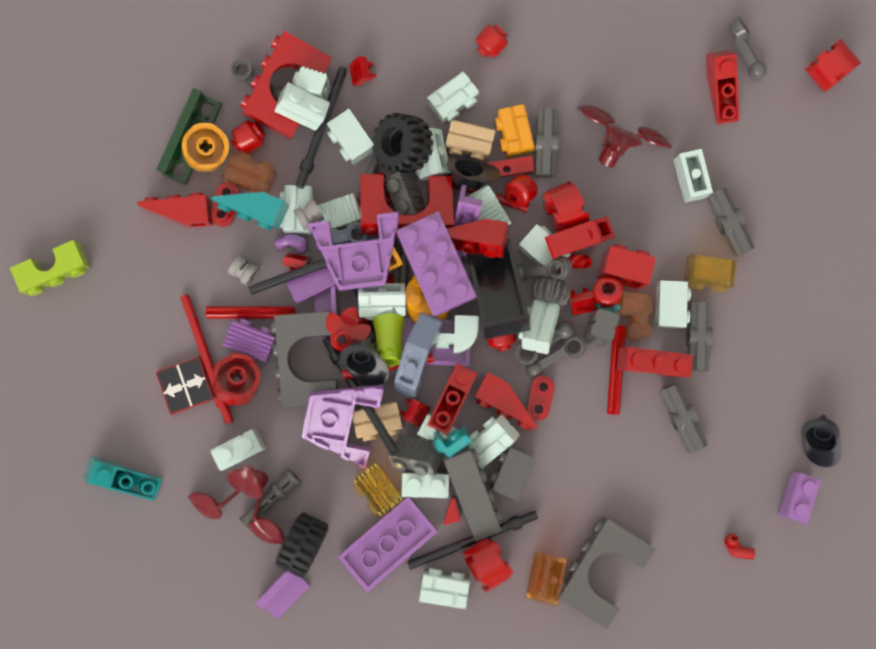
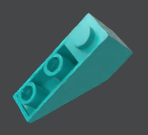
M264 192L212 196L211 199L218 203V209L230 213L231 210L238 212L237 217L248 222L254 219L258 221L257 226L270 231L271 227L279 230L290 206L283 200Z
M94 456L90 457L83 476L87 484L155 501L162 482V478Z

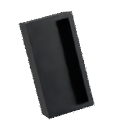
M510 238L507 240L503 258H490L475 253L466 254L473 289L477 296L475 299L485 340L530 331V315Z

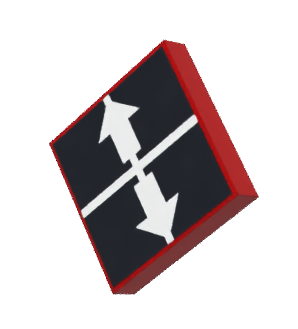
M199 356L156 372L170 415L215 399L201 357Z

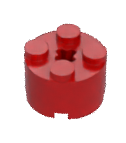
M839 39L830 47L832 51L825 50L816 58L818 63L813 61L804 69L824 93L861 64L859 58L842 39Z
M571 181L542 194L545 201L543 207L548 216L552 215L554 219L552 223L556 233L589 222L588 211L583 213L584 200L574 183L571 184Z
M241 353L230 354L218 361L213 371V389L216 397L222 402L233 406L248 404L257 394L260 384V370L255 361ZM235 377L240 378L238 382L233 381Z
M487 538L482 539L462 552V555L466 557L464 560L476 581H481L483 584L481 589L485 593L510 579V575L513 574V570L508 562H504L499 556L502 551L497 542Z

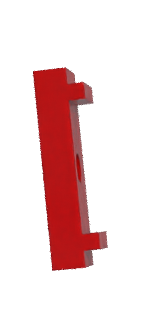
M532 156L487 163L498 168L500 171L499 178L534 173ZM507 167L510 169V172L505 173L503 169Z

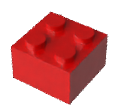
M621 244L610 246L603 252L597 279L603 276H613L620 280L622 285L639 290L650 284L656 257L650 256V253L644 250L629 251L627 246Z

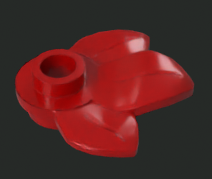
M355 307L345 309L340 316L330 312L325 322L326 329L331 334L330 343L338 351L348 347L353 339L366 340L371 331V326L358 324L359 318ZM340 335L345 337V341L342 344L338 342Z

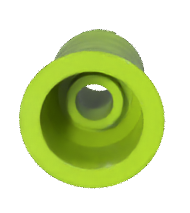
M393 313L381 314L373 319L377 353L386 363L387 367L400 365L403 354L402 339L405 319L403 316Z

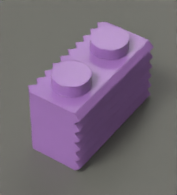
M241 318L239 322L233 320L223 346L268 363L273 352V343H276V336H273L272 330L265 327L257 330L252 328V322Z
M791 472L778 515L808 524L809 515L812 514L811 510H813L812 506L815 505V497L818 496L816 493L819 492V484L822 483L821 480L802 473Z

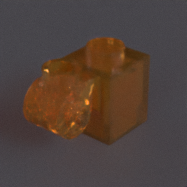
M624 291L622 300L619 303L621 310L617 314L621 317H629L633 324L626 327V336L631 340L649 337L651 324L647 323L649 314H652L654 302L651 301V295Z

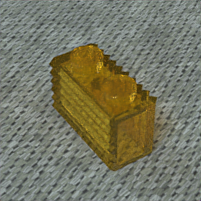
M696 254L688 256L684 282L691 284L690 288L704 289V286L713 287L712 291L726 293L727 290L734 288L736 260Z
M377 462L353 479L356 482L353 487L360 496L365 495L370 501L367 503V506L374 515L378 513L382 517L404 500Z

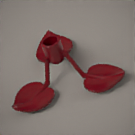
M589 105L577 107L591 121L605 125L606 135L602 144L604 149L598 160L607 167L613 168L619 157L623 156L630 147L641 146L642 141L640 138H644L648 143L656 146L672 148L667 139L652 128L641 126L638 128L639 133L635 135L614 124V118L601 108Z
M251 464L229 471L227 479L236 491L221 503H216V500L206 493L195 492L188 495L192 505L202 515L210 519H219L223 515L220 508L224 507L240 492H243L248 497L257 499L252 517L254 521L249 523V527L254 535L271 544H283L285 540L284 533L275 522L267 518L258 517L261 499L264 495L263 488L269 481V478L264 472L253 470Z

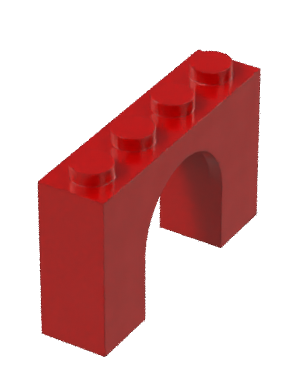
M283 31L281 37L279 35L275 36L270 46L274 48L272 55L266 54L260 66L264 68L261 76L256 74L251 84V87L254 88L251 96L246 94L240 106L244 108L242 115L290 140L299 123L274 112L277 102L270 92L269 83L271 76L282 68H294L300 71V68L303 66L305 69L317 70L318 73L322 72L324 74L332 57Z
M361 174L359 185L360 234L376 236L379 234L377 215L394 213V211L387 205L384 198V175ZM429 176L427 182V207L416 215L407 216L399 214L397 230L436 212L440 213L446 229L454 227L452 177Z

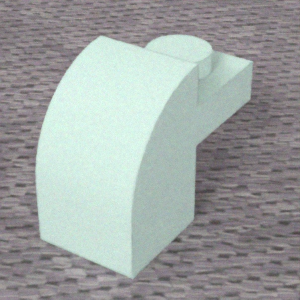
M455 315L454 334L439 333L438 339L435 342V348L449 349V345H454L453 354L468 350L477 337L478 316Z

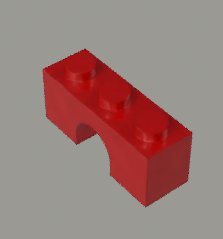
M621 347L617 350L616 371L691 378L693 355L635 347Z

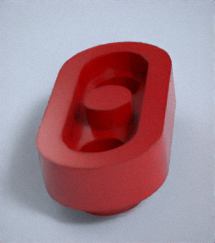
M225 182L218 186L215 196L224 195L226 190L231 191L230 195L240 194V192L233 183ZM213 202L211 210V220L213 223L222 228L230 226L235 219L236 212L233 210L230 213L225 212V217L219 218L218 214L222 210L217 208L218 203Z
M538 376L531 383L526 410L531 418L536 421L545 419L550 412L554 383L548 376ZM542 382L547 385L545 391L539 389V385ZM536 405L542 406V412L539 414L534 411Z

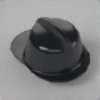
M454 156L447 160V166L451 171L452 183L459 188L462 185H466V190L476 189L483 182H492L500 177L498 168L487 163L474 161L463 156Z
M353 339L351 344L341 351L340 363L362 385H382L387 381L389 369L378 355L375 346L369 341Z
M821 415L820 418L806 422L802 427V438L805 454L812 463L821 467H832L841 459L840 430L834 421L826 418V415Z

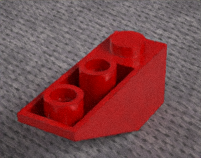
M729 50L707 53V79L716 124L739 121L737 54Z
M201 192L190 193L189 197H181V195H168L167 199L146 197L144 201L137 202L138 206L144 210L189 228L212 226L211 202Z
M606 216L544 238L552 259L597 246L615 238V234L609 218Z
M482 219L447 229L456 251H462L466 254H481L490 258H503L509 236L508 222Z
M456 363L427 426L446 435L449 434L477 372Z
M487 372L474 395L478 399L476 403L486 409H489L490 406L497 409L496 414L499 416L503 415L507 420L510 417L518 421L516 425L527 431L530 428L536 430L537 425L510 385Z

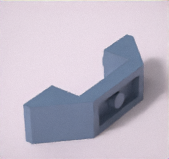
M421 312L406 342L395 377L396 393L418 400L424 382L421 377L430 349L438 339L443 320Z

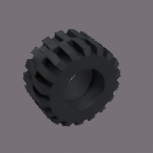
M392 113V115L384 116L385 120L381 119L378 122L379 127H375V136H372V141H374L372 151H375V160H379L378 164L390 171L413 173L417 172V169H422L424 167L423 163L429 161L428 155H432L433 151L431 150V145H434V140H431L432 131L428 130L429 125L417 116L402 113ZM403 135H404L405 143H404V147H403V149H402V151H401L400 144H401V139H402V137H403Z
M305 512L299 514L280 548L276 558V566L300 578L304 577L328 532V524Z

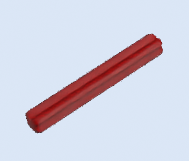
M207 306L205 309V316L208 319H275V315L296 313L293 306Z
M617 325L614 328L616 331L611 347L607 413L611 415L620 414L623 371H616L618 348L625 347L626 327L623 325Z

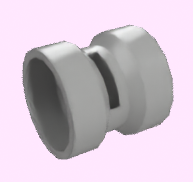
M313 199L307 202L304 210L301 207L293 210L303 230L309 228L308 224L311 221L318 223L324 220Z
M239 255L230 265L228 274L238 277L241 283L248 286L255 279L260 268L254 264L250 265L246 258Z

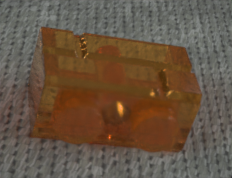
M240 152L239 155L232 153L222 178L226 182L233 183L253 193L264 192L269 194L277 176L276 171L272 169L273 165L263 160L260 163L252 161L253 157L243 152Z
M535 551L525 598L558 606L567 559Z

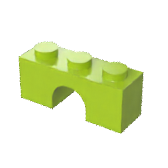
M72 240L53 248L55 264L48 271H43L39 261L31 258L10 267L19 292L35 296L41 294L43 289L48 286L56 287L63 284L64 279L71 276L76 278L85 274V270L91 268L81 243Z

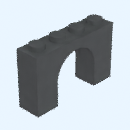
M331 311L275 315V320L271 321L272 333L276 334V343H273V353L275 357H278V366H275L276 379H280V388L277 389V400L282 403V408L308 406L311 392L338 389V378L308 380L298 375L291 364V351L299 339L308 336L331 335L327 331L325 323Z
M604 517L595 523L592 529L594 531L593 536L590 540L586 539L580 549L582 551L578 560L575 558L568 568L570 573L566 580L563 578L556 588V591H558L556 595L560 600L607 629L619 609L591 589L588 581V572L592 562L602 554L617 553L644 569L655 548Z

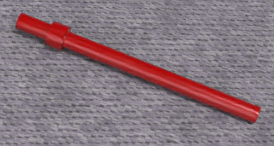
M186 294L181 296L180 299L213 388V371L215 366L190 296ZM216 397L214 401L217 408H220L225 425L234 422L229 404L222 402Z

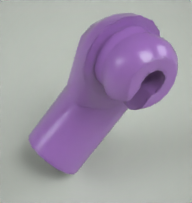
M294 233L274 240L278 250L291 246L296 248L298 253H304L308 249L305 238Z

